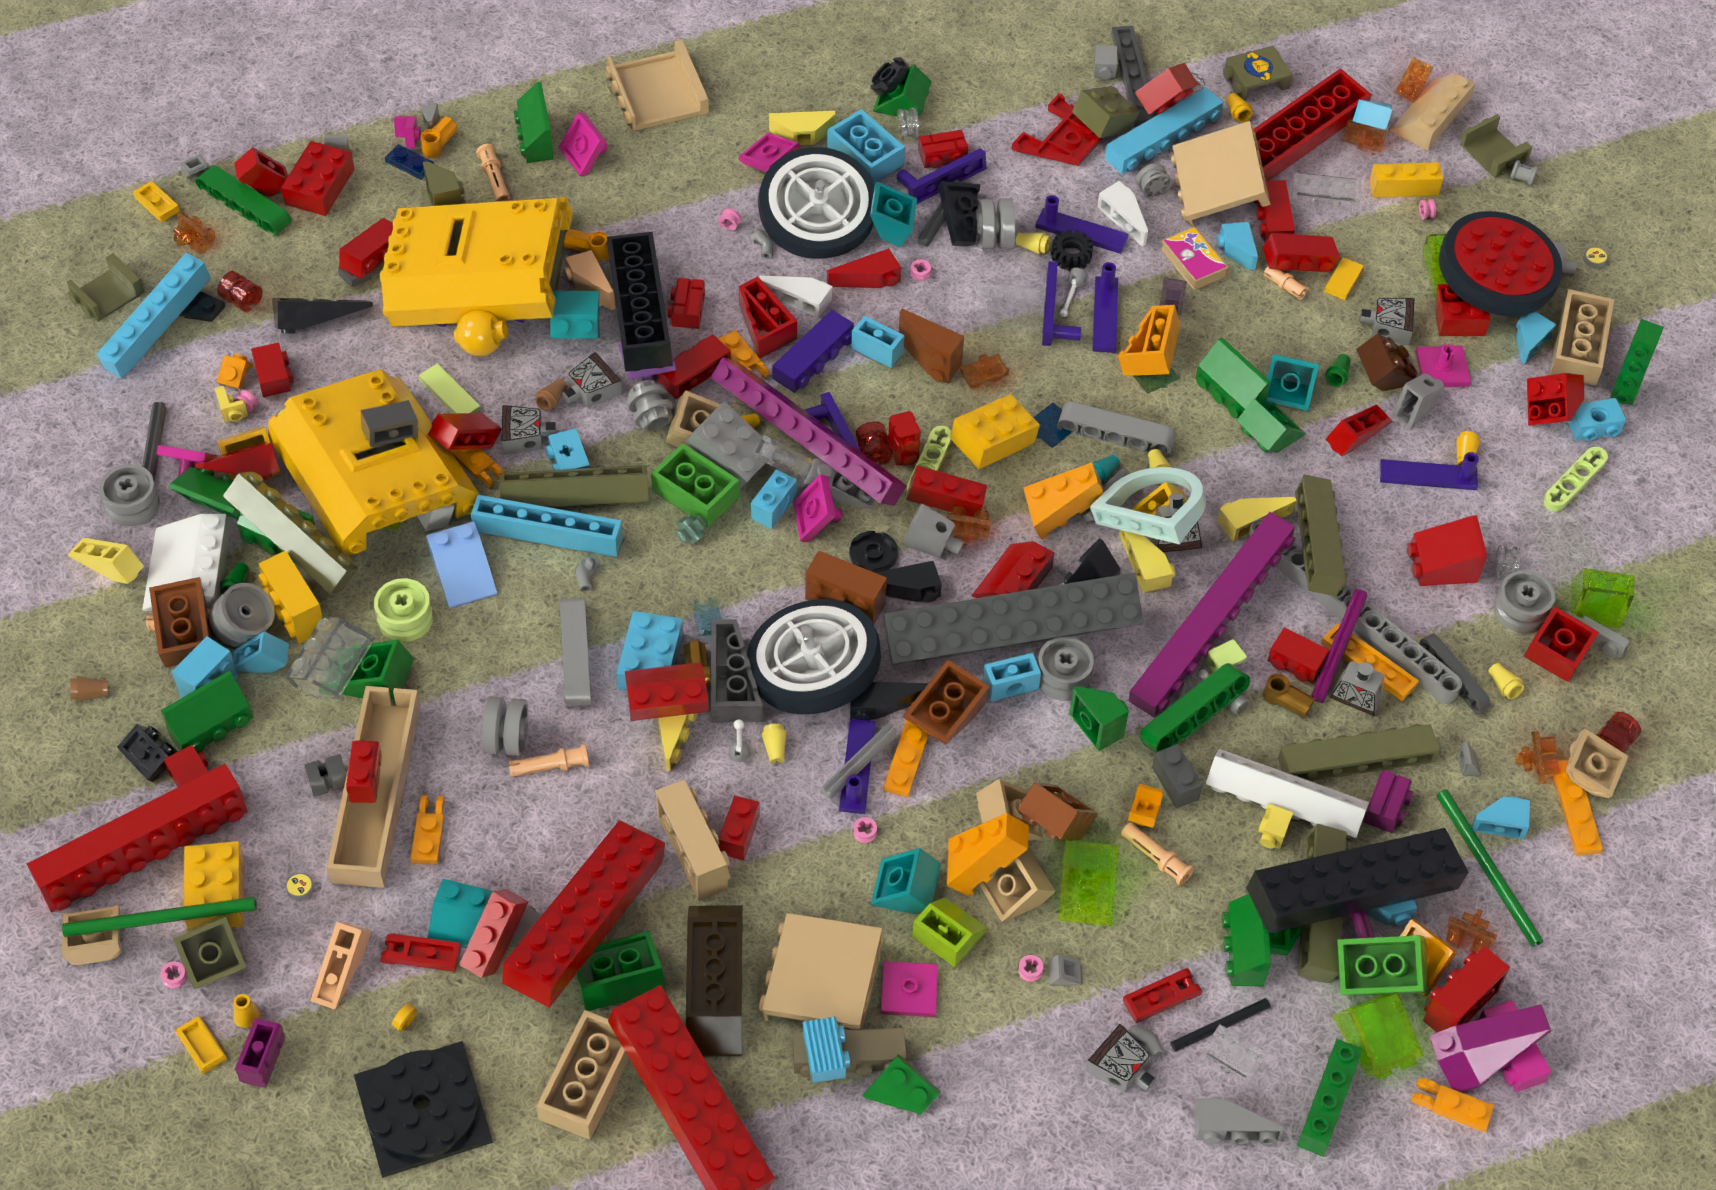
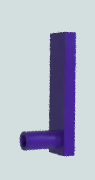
M979 148L918 180L905 169L899 171L896 178L908 189V195L917 198V204L938 194V185L942 181L954 182L959 180L961 182L986 170V152Z
M1054 195L1046 197L1045 208L1042 209L1035 228L1058 235L1062 231L1067 234L1068 230L1072 229V233H1075V230H1079L1080 235L1084 232L1086 238H1091L1093 246L1119 254L1122 253L1128 240V233L1059 213V198Z
M1053 261L1048 262L1042 335V345L1051 346L1052 338L1080 341L1081 327L1054 324L1058 262Z
M1112 262L1104 263L1101 276H1095L1092 351L1116 353L1118 278H1115L1116 265Z
M830 392L821 394L820 405L805 409L807 413L817 420L826 418L833 432L860 451Z
M1468 452L1465 454L1461 466L1381 459L1380 483L1477 490L1478 473L1476 466L1479 457L1473 452Z
M850 719L845 764L874 737L876 721ZM871 761L857 775H851L847 778L846 785L841 789L839 812L865 814Z

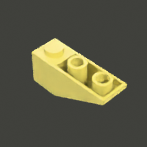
M698 713L658 718L667 771H671L673 763H679L682 750L679 748L682 742H687L690 734L688 725L690 721L694 722Z

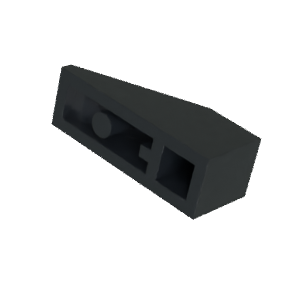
M934 561L875 572L887 577L886 597L914 602H932L941 597L942 584Z
M872 682L862 694L850 702V719L876 720L911 706L912 702L914 703L928 683Z

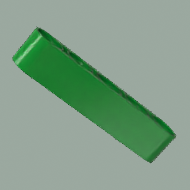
M215 165L209 167L195 179L200 190L204 189L214 199H220L228 208L233 211L237 210L245 219L254 221L259 228L274 234L273 237L292 222L290 215L282 207Z
M1230 663L1222 665L1148 723L1141 731V742L1155 752L1181 743L1243 694L1250 684L1249 675Z

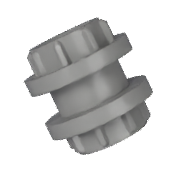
M646 380L631 388L628 394L627 406L630 411L635 412L633 419L638 427L651 432L670 424L673 418L674 406L670 400L666 399L668 392L665 386L656 383L654 380Z

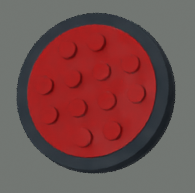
M1481 211L1460 218L1445 235L1439 252L1440 270L1449 287L1470 305L1496 315L1522 316L1541 309L1556 292L1562 276L1561 257L1550 238L1532 223L1503 212Z

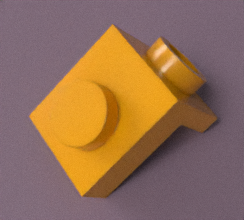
M233 353V357L224 355L216 383L241 389L247 369H252L254 364L248 362L247 357Z
M1139 784L1128 821L1135 822L1139 826L1153 828L1164 791Z

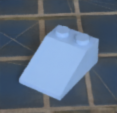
M475 522L426 535L429 552L449 609L498 595Z

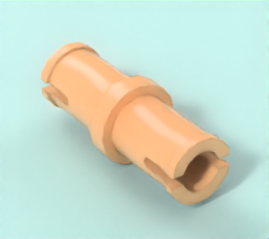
M1269 267L1265 269L1264 277L1276 283L1282 291H1288L1298 300H1302L1306 296L1308 287L1293 279L1292 274L1284 273L1279 269H1269Z

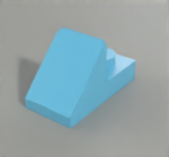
M1359 99L1353 121L1386 129L1393 105Z

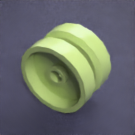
M404 578L392 580L378 590L374 598V609L378 626L383 635L390 640L411 642L421 638L429 631L433 623V612L430 596L425 586L418 581Z

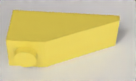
M1295 497L1238 499L1232 503L1228 502L1220 508L1217 522L1232 541L1235 542L1249 535L1252 523L1257 519H1264L1269 512L1280 518L1293 514L1297 500Z
M1120 530L1119 536L1142 592L1171 587L1172 578L1175 577V569L1173 564L1168 562L1166 555L1145 536Z
M83 538L68 554L72 559L112 581L129 584V582L136 579L138 573L144 567L130 547L125 544Z

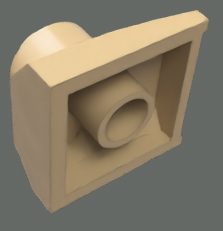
M1585 728L1579 733L1577 740L1570 745V758L1566 772L1572 782L1592 795L1610 798L1614 793L1628 756Z
M119 905L70 914L64 913L63 923L120 916ZM120 929L64 937L62 932V954L64 960H67L70 964L83 965L108 961L116 958L122 952Z

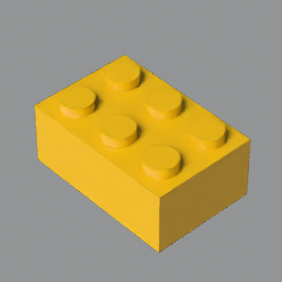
M1009 394L955 418L950 439L979 470L1035 443L1040 424L1012 394Z
M287 551L258 563L261 572L258 575L259 581L263 586V590L268 593L274 604L276 617L279 621L284 620V628L289 638L295 637L298 644L325 632L326 628L320 604Z
M239 841L184 846L183 907L244 898V855ZM244 912L226 914L231 928L244 926ZM218 916L190 919L184 921L187 926V929H189L201 923L214 919Z

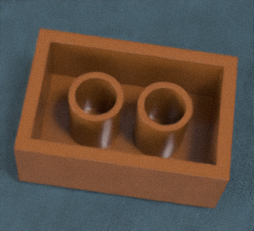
M822 551L817 552L805 572V600L831 599L849 603L863 611L870 618L873 625L886 605L887 577Z
M1037 782L1033 783L1017 809L1024 814L1022 817L1024 820L1034 826L1039 824L1044 827V833L1056 841L1058 839L1063 841L1066 839L1069 841L1081 840L1099 814L1059 786Z

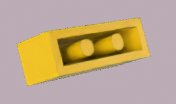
M1440 162L1373 164L1369 184L1373 198L1439 196L1443 183V174Z

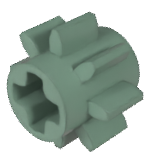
M690 513L676 523L678 529L675 534L682 543L686 540L693 544L705 535L703 529L706 523L700 515L693 517Z

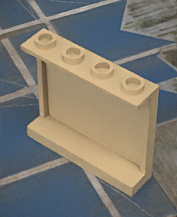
M682 39L674 41V51L625 63L614 65L611 57L607 56L608 66H605L607 79H612L611 88L613 94H618V106L620 109H624L626 125L630 124L633 131L709 113L708 97Z
M1250 121L1172 145L1174 155H1171V160L1174 168H1177L1174 176L1177 185L1181 187V190H1178V196L1181 204L1184 203V208H1181L1184 221H1189L1191 227L1195 226L1194 219L1255 200H1259L1262 207L1271 205L1257 138Z
M787 913L785 922H780L778 939L780 941L779 945L773 948L772 971L768 970L765 985L768 987L766 995L762 994L759 1010L763 1011L764 1021H769L770 1015L802 1021L820 1020L834 1016L837 1019L838 1026L843 1025V1027L850 1028V1030H863L884 942L882 928Z

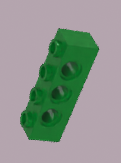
M1643 319L1640 320L1610 398H1616L1617 402L1621 404L1633 405L1663 332V326Z
M1336 1038L1299 1138L1298 1147L1324 1157L1360 1059L1362 1048Z

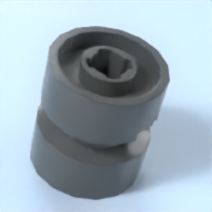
M341 754L326 758L325 763L317 760L304 764L314 797L328 793L329 788H333L335 791L344 788L347 774Z

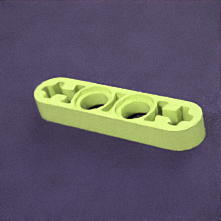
M936 426L932 429L916 466L936 471L940 470L952 441L950 439L951 430L948 427ZM941 434L945 435V437L942 438L940 445H938L937 438L940 437ZM936 452L940 456L937 459H930L927 454ZM910 480L907 484L906 495L908 494Z
M1600 447L1589 448L1547 491L1543 500L1545 507L1555 512L1564 509L1605 466L1608 459L1607 452ZM1592 457H1600V459H1596L1593 462V465L1590 463ZM1583 469L1588 473V475L1581 476L1576 472V470ZM1570 483L1575 489L1567 490L1562 484ZM1560 493V500L1552 502L1551 499H1555Z

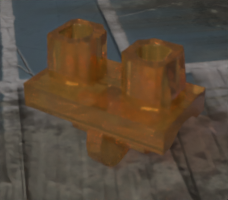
M1413 57L1395 93L1414 102L1426 84L1433 66Z
M1348 120L1342 142L1356 145L1359 150L1367 148L1381 152L1387 130Z
M183 212L177 214L179 223L173 230L175 233L173 237L174 242L179 246L188 244L201 255L206 251L207 245L215 241V232L211 228L203 230L201 219L196 215L188 217Z
M984 353L979 355V361L960 367L961 374L972 390L979 388L981 384L990 381L996 382L1001 380L1002 377L1009 375V369L1003 364L999 354L988 357Z
M954 506L951 513H947V519L955 524L952 533H954V537L963 538V546H968L969 539L978 541L979 537L989 538L991 519H989L988 511L978 510L975 512V517L965 516L966 509L963 507Z
M1532 731L1534 751H1530L1528 746L1522 747V752L1515 756V761L1517 765H1524V771L1526 772L1532 771V766L1535 765L1538 784H1546V777L1560 774L1557 757L1543 759V755L1557 753L1555 736L1540 737L1539 731Z
M1477 909L1475 916L1464 912L1462 919L1471 922V924L1451 916L1446 926L1449 928L1446 936L1447 943L1459 947L1464 935L1474 939L1469 952L1475 951L1478 953L1484 946L1489 949V946H1493L1497 935L1477 927L1478 925L1487 929L1490 924L1489 921L1480 918L1483 912L1480 909Z

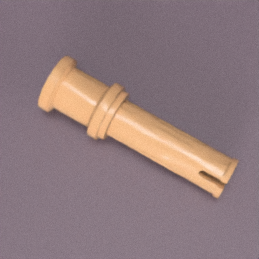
M488 143L479 146L476 154L482 161V171L488 175L496 201H510L511 198L500 171L501 161L496 157V147Z
M581 744V747L567 750L560 748V750H557V753L509 761L511 778L558 768L567 771L569 767L580 765L589 767L586 744Z
M1132 822L1123 828L1121 836L1156 862L1159 870L1173 877L1178 886H1182L1192 876L1194 867L1183 863L1177 858V854L1174 851H1167Z

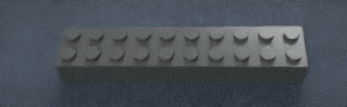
M1135 573L884 613L883 616L892 665L1052 640L1056 637H1070L1144 623Z

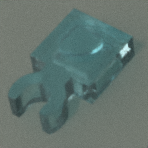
M707 597L708 604L700 605L698 599L694 601L696 611L694 612V619L699 636L711 634V620H722L719 608H714L711 597Z

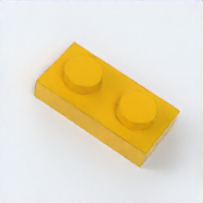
M152 181L133 192L134 198L161 223L180 212L178 204Z

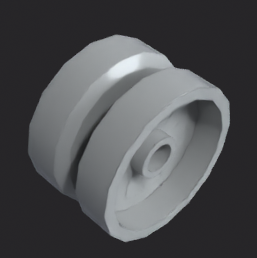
M1000 198L997 203V211L992 199H979L977 230L980 249H993L996 243V235L1000 248L1014 247L1015 212L1012 198Z
M125 464L110 470L102 478L99 486L100 495L107 516L114 523L122 526H136L144 524L157 513L160 499L153 476L146 468L139 465Z
M1520 570L1512 572L1504 578L1494 602V613L1504 627L1514 632H1536L1550 614L1555 602V590L1551 582L1543 575L1534 571Z
M251 583L235 584L229 587L211 606L209 612L210 627L215 636L223 643L233 647H240L271 626L275 616L274 604L268 593L261 587Z
M1065 636L1056 637L1044 644L1040 649L1037 662L1041 672L1039 688L1044 694L1052 699L1069 701L1072 699L1074 687L1089 688L1094 658L1092 651L1085 643L1079 639Z
M490 696L487 700L483 717V752L498 754L504 745L507 755L521 757L528 731V701L526 699L513 698L507 707L503 697Z

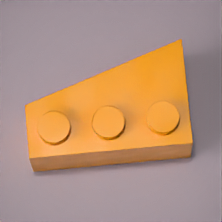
M1175 305L1152 306L1139 324V331L1135 336L1130 337L1128 347L1118 355L1124 375L1170 374L1180 330V321Z
M1093 463L1023 487L1033 526L1041 540L1047 538V534L1058 526L1062 528L1066 525V521L1078 512L1082 514L1089 509L1104 493L1101 479Z
M1005 813L949 838L947 886L965 896L974 894V888L982 881L987 883L992 879L991 874L1000 866L1003 868L1007 867L1028 849L1029 825Z

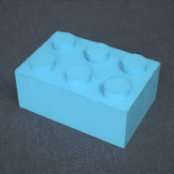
M862 109L828 129L827 148L843 152L857 160L868 171L874 184L876 181H880L904 166L905 146Z
M633 611L616 673L618 689L627 690L625 671L676 665L684 634L682 618Z

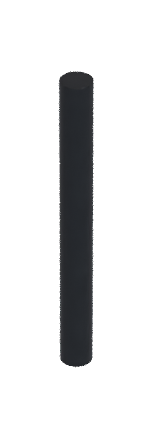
M1267 998L1259 1000L1170 1042V1045L1177 1052L1269 1009L1270 1003Z

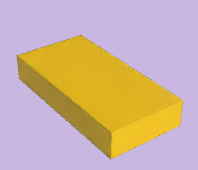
M1343 257L1327 283L1324 292L1346 300L1364 265Z
M200 1016L175 1029L177 1036L202 1074L227 1060L226 1055Z

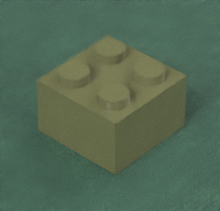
M1113 86L1082 90L1072 110V113L1099 138L1123 135L1131 131L1140 113L1133 106V103L1125 99L1119 93V90Z
M226 915L218 916L173 935L174 943L194 990L247 968Z

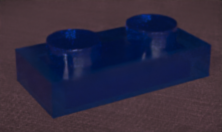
M400 144L385 157L386 163L420 180L425 177L423 162L428 161L434 164V161Z

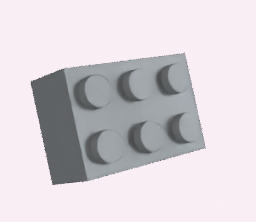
M725 401L686 440V443L697 453L739 479V491L777 452Z

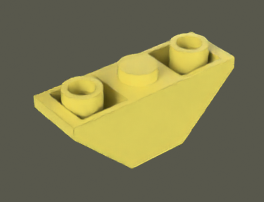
M835 110L769 113V131L777 136L800 143V146L815 145L827 135L828 129L835 125Z

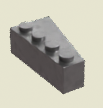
M737 619L711 620V721L735 722L740 719L743 722H763V704L757 691L756 681L751 671L750 661L745 651Z

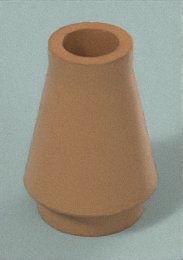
M558 378L553 383L539 390L535 397L537 406L544 411L555 409L562 397V391L567 389L566 382Z
M77 676V678L70 681L71 699L83 701L108 696V681Z

